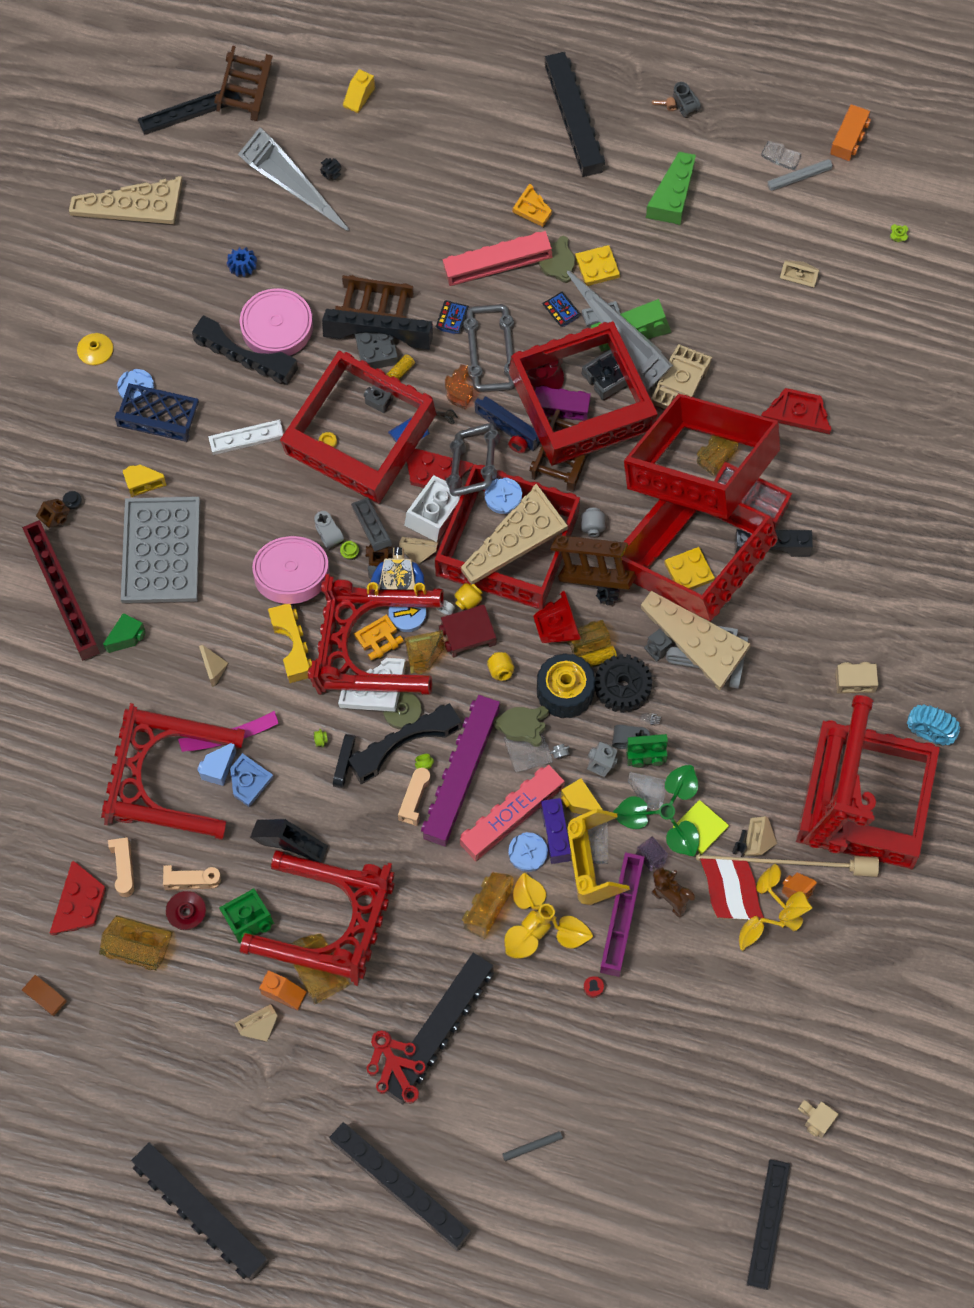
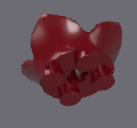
M562 359L541 365L540 368L535 367L526 371L534 391L536 387L540 386L562 389L564 382V373L561 368Z

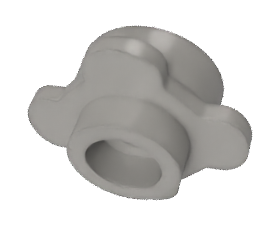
M564 744L554 746V750L550 754H553L554 759L569 755L568 749L570 746L565 747Z

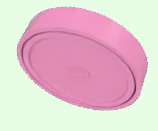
M275 288L261 291L246 302L240 314V328L245 343L252 351L256 353L282 352L291 356L308 343L313 331V320L309 305L300 295L290 290Z
M298 536L281 537L267 543L257 552L252 565L254 582L258 591L266 598L283 604L301 603L315 597L322 591L321 584L322 581H325V575L329 574L328 558L324 549L316 542Z

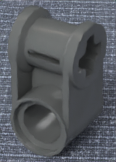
M685 82L676 83L673 98L682 116L686 117L695 110H701L700 102L689 85Z
M616 725L614 726L612 746L617 749H626L628 737L650 736V732L644 727Z

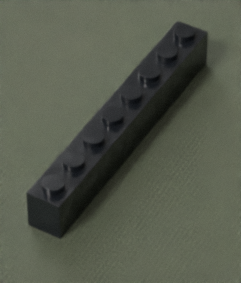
M565 52L545 56V69L581 175L586 177L603 173L605 159L603 155H600L599 141H596L594 138L595 130L594 127L590 126V115L586 113L585 101L580 97V86L575 83L576 75L574 71H571V60L566 57Z
M472 953L412 1041L416 1047V1053L411 1057L404 1054L402 1058L424 1062L425 1072L429 1066L431 1068L434 1066L438 1059L436 1055L440 1049L444 1050L450 1041L448 1037L451 1033L455 1034L461 1025L459 1021L463 1016L466 1017L472 1009L471 1003L473 1000L480 998L483 993L482 987L485 983H489L495 973H493L494 969L491 963ZM409 1046L406 1052L411 1053L413 1047ZM418 1064L415 1069L421 1071L423 1066ZM400 1066L411 1086H416L417 1083L421 1084L427 1075L425 1072L418 1075L414 1070ZM392 1071L388 1081L389 1090L385 1094L403 1105L405 1103L402 1098L403 1089ZM385 1084L382 1085V1091L386 1089ZM409 1092L407 1098L412 1099L414 1093Z
M344 1122L329 1137L330 1142L456 1251L471 1236V1231Z
M150 1142L131 1160L135 1165L132 1169L140 1177L145 1175L149 1179L147 1184L155 1192L159 1189L164 1194L161 1198L169 1206L174 1204L178 1208L176 1213L184 1221L188 1218L193 1223L191 1228L198 1235L203 1233L208 1238L206 1243L213 1250L218 1248L222 1252L221 1258L228 1265L232 1262L237 1267L235 1271L242 1279L247 1277L252 1281L269 1263L268 1259Z

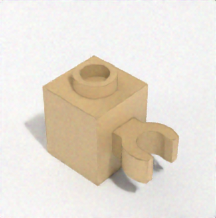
M804 1100L798 1108L800 1112L810 1117L805 1126L807 1131L815 1137L819 1136L822 1138L838 1116V1113L823 1102H820L815 1109Z

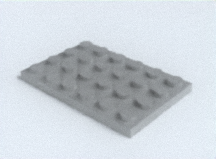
M200 497L125 498L121 581L122 603L198 601Z

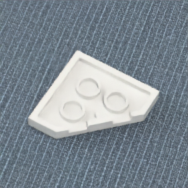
M386 658L381 661V665L366 672L372 674L404 675L407 663L405 659ZM341 690L338 705L340 708L396 712L400 692Z

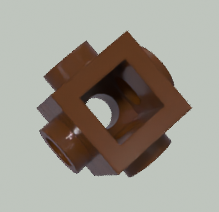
M59 499L48 500L42 503L36 517L48 528L59 526L66 522L70 509Z
M371 544L366 546V557H369V566H378L379 563L384 562V559L392 558L393 547L388 546L374 551Z

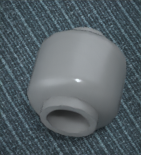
M587 508L581 515V529L583 532L588 533V536H599V533L603 532L606 528L605 514L599 508Z

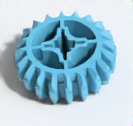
M917 705L913 707L907 721L908 728L913 733H916L917 736L941 745L954 743L961 728L959 726L960 723L956 721L955 717L931 705Z

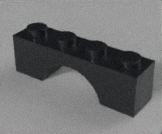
M736 529L734 539L735 554L752 534ZM775 530L778 540L769 550L784 551L790 554L791 557H810L813 548L812 530Z

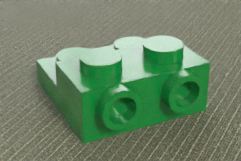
M667 734L628 737L626 746L627 766L642 767L645 764L659 766L666 763Z
M254 888L219 907L238 943L242 942L245 933L256 935L259 932L264 933L269 931L274 924L269 911Z

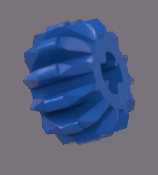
M239 247L237 251L232 249V254H228L227 267L231 274L235 273L237 277L242 274L244 278L247 273L252 275V270H256L257 258L254 256V252L252 250L248 251L247 247L243 250Z

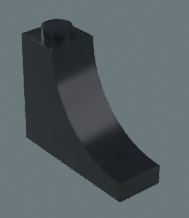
M286 819L257 820L250 835L251 839L263 846L287 850L322 863L328 845Z

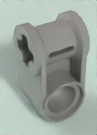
M326 511L318 512L314 518L315 527L325 547L329 549L343 542L344 537L330 514Z

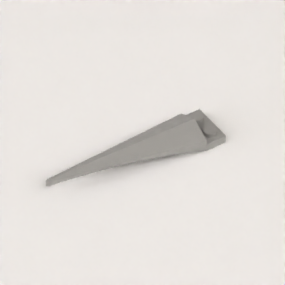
M259 127L238 155L263 175L345 230L350 231L276 140Z
M567 271V274L601 323L614 321L646 390L649 391L673 365L659 348L575 274Z

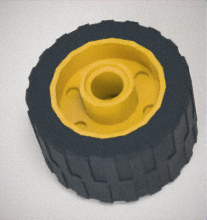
M567 653L557 654L547 659L541 665V669L537 674V698L540 705L549 710L551 715L560 718H573L574 716L581 715L591 705L595 690L594 671L591 669L590 664L582 657Z

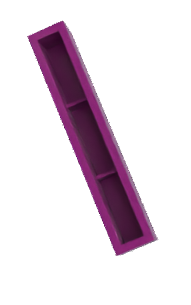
M626 852L624 854L618 884L628 885L630 890L617 894L615 897L600 973L620 977L645 856Z

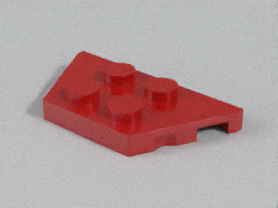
M785 388L780 393V396L761 415L762 417L777 420L781 424L826 434L831 433L827 412L823 407L824 403L820 395Z
M415 448L407 460L411 485L424 488L433 475L446 481V478L451 475L453 458ZM460 460L458 475L461 479L466 472L471 471L473 463Z
M565 591L560 593L561 598L555 603L550 601L543 609L533 615L542 643L581 639Z
M75 861L71 862L51 926L50 934L53 936L65 931L72 932L79 928L95 926L105 894V886Z

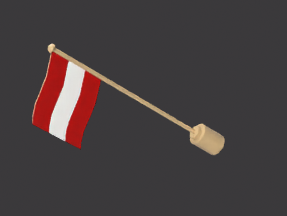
M700 853L696 855V860L701 862L707 878L713 911L716 917L721 919L749 920L754 916H757L759 920L764 918L758 902L755 880L748 862L849 867V872H853V876L878 877L879 858L868 856H854L853 860H850L849 863L704 856L700 855Z

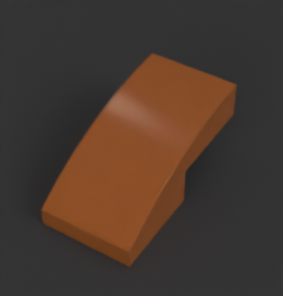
M36 975L22 989L27 996L53 1017L67 1002L65 998Z

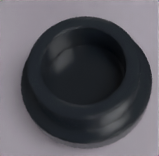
M69 491L63 496V502L69 509H76L80 506L82 499L78 492Z

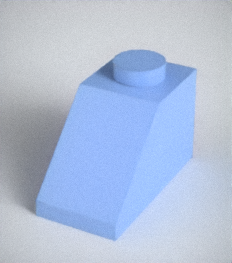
M230 743L205 756L204 761H201L198 766L201 780L224 786L236 754L235 744Z

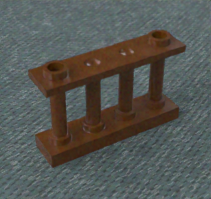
M232 45L231 52H227L225 62H228L221 91L220 94L216 93L214 104H217V112H220L222 104L248 110L251 113L250 120L257 121L273 55L266 54L265 60L257 61L235 55L236 46ZM233 62L259 68L262 72L261 74L253 75L231 68ZM229 76L249 80L256 82L255 84L258 87L250 89L230 84L228 79ZM229 90L252 96L254 103L224 97L225 91Z
M343 275V288H347L343 306H335L336 310L407 318V316H403L406 298L414 297L412 285ZM354 290L364 291L360 309L350 308ZM371 292L382 294L377 312L368 311ZM389 295L400 296L396 314L385 313Z
M556 409L555 414L551 415L548 421L553 433L556 426L568 428L577 425L561 420L559 409ZM541 446L536 461H532L529 471L532 472V479L535 480L538 472L565 480L564 482L567 483L566 490L574 492L588 454L563 462L572 467L571 473H564L541 465L544 457H547Z
M557 535L550 547L551 551H560L562 553L565 565L558 575L560 582L629 590L636 578L634 571L624 570L622 556L628 547L626 542ZM569 553H578L581 565L572 564ZM587 555H596L599 567L589 566ZM604 556L614 558L616 569L607 568Z

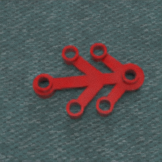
M377 1031L371 1039L374 1052L371 1062L366 1068L370 1076H376L379 1073V1060L382 1052L384 1053L387 1060L380 1081L376 1084L377 1092L380 1094L388 1092V1081L393 1070L403 1089V1100L409 1104L415 1103L419 1098L418 1089L409 1084L400 1066L412 1069L416 1074L420 1075L426 1069L424 1062L395 1056L391 1048L404 1051L406 1056L411 1057L416 1053V1047L413 1043L392 1040L391 1035L386 1031ZM381 1038L386 1040L383 1045L378 1043V1040ZM409 1046L413 1047L411 1053L406 1052V1048ZM418 1064L423 1066L421 1071L415 1069ZM371 1066H375L377 1070L375 1072H370L369 1068ZM381 1084L386 1085V1089L383 1091L379 1090V1085ZM409 1092L414 1093L412 1099L407 1098Z

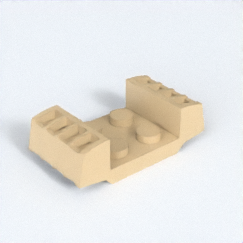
M678 344L669 360L673 366L659 380L651 398L653 405L666 409L678 393L693 397L702 377H705L708 372L712 357Z

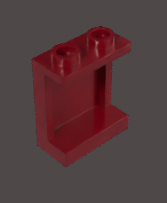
M485 605L441 617V625H438L441 636L445 635L447 641L444 644L447 653L451 652L453 658L456 657L457 652L488 643L489 647L496 645V635Z

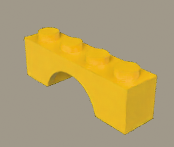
M290 604L269 608L268 612L274 633L283 634L293 642L291 652L283 659L289 684L308 679V669L311 668L312 661L306 658V653L309 652L306 642L302 643L300 638L303 636L301 625L297 626L295 621L298 620L296 609H292Z

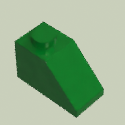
M123 613L103 643L106 652L111 653L136 646L138 641H141L145 636L143 623Z

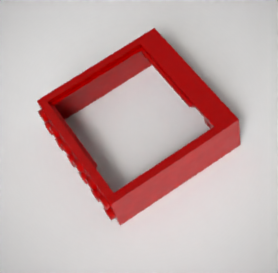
M614 321L609 323L603 322L597 327L586 328L579 333L568 334L564 338L553 339L547 344L535 345L529 350L517 351L511 355L510 377L551 466L645 434L656 422L658 413ZM608 343L636 403L579 422L577 425L553 433L526 371Z
M338 351L281 437L280 442L286 455L380 504L437 414L433 398L426 393L421 394L413 386L402 384L398 378L387 376L384 371L379 368L374 369L363 360L358 361L348 352ZM345 370L418 408L378 471L336 448L304 434Z
M678 393L624 459L627 489L728 519L780 451L779 422ZM684 427L754 447L725 485L655 464Z
M473 464L465 486L485 481L481 474V469L485 465ZM497 470L496 479L510 478L520 485L522 499L537 484L560 515L569 517L566 523L568 529L562 533V536L571 537L579 516L580 497L573 493L561 492L554 487L542 486L538 482L526 481L519 476L507 475L505 472ZM479 491L460 496L435 558L436 576L462 585L465 583L470 584L461 571V567L465 562L453 559L452 557ZM555 551L542 587L497 572L491 573L474 583V585L481 591L541 610L545 605L563 558L562 553Z
M659 499L624 541L628 543V547L622 556L624 570L635 572L634 584L650 592L653 591L711 622L720 613L725 603L730 601L734 592L742 586L747 576L754 571L756 565L764 559L769 549L776 544L778 538L770 515L741 502L728 519L711 515L752 535L701 595L648 569L697 511Z
M832 720L822 722L799 823L797 843L809 845L803 843L810 830L813 815L811 814L827 740V729L840 728L845 730L847 736L843 744L846 745L850 725H840ZM866 729L862 749L926 763L912 835L869 825L859 826L854 822L847 821L849 833L844 840H846L848 846L842 853L853 856L878 857L879 862L913 870L920 855L940 747L928 742L919 743L911 738L902 739L897 738L893 734L884 735L877 733L875 730Z

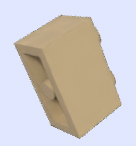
M845 662L837 665L835 671L837 693H876L878 687L876 664L869 662L851 664Z

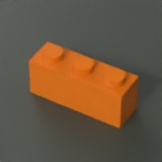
M850 105L832 143L831 155L850 161L852 155L856 156L859 148L857 144L863 141L865 135L863 131L865 128H869L871 122L869 110Z

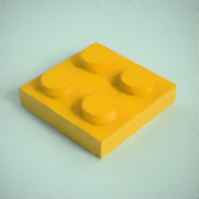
M609 245L575 254L580 273L587 286L620 278V273Z
M699 547L664 561L672 580L691 590L711 583L715 579Z

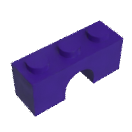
M561 798L541 801L551 864L569 862L571 860V851Z

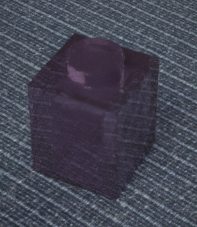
M653 836L638 846L636 851L637 855L645 856L644 864L650 871H653L655 868H661L666 864L668 853Z

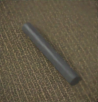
M558 1131L502 1153L503 1159L508 1161L563 1139L562 1134Z

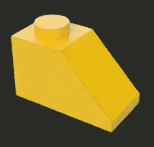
M360 69L350 81L343 107L359 113L375 89L373 75Z
M132 465L122 470L131 497L167 486L162 473L143 465Z
M581 778L561 790L563 806L565 808L568 807L573 813L583 815L594 809L603 810Z

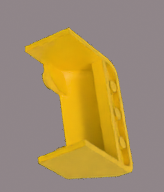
M594 809L573 818L568 824V840L577 897L582 904L592 905L630 890L628 885L609 881L598 886L596 885L588 830L617 818V813Z

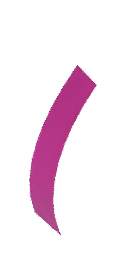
M275 711L263 717L231 729H245L244 738H247L279 723ZM192 738L178 739L182 752L221 746V744Z

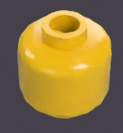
M465 583L454 595L457 599L455 604L462 610L474 608L482 601V592L474 584Z
M496 652L487 661L490 674L495 680L505 681L512 676L515 667L509 654Z
M532 910L521 923L528 932L531 931L537 921L536 913L538 911ZM539 924L532 933V936L538 940L542 939L551 928V924Z

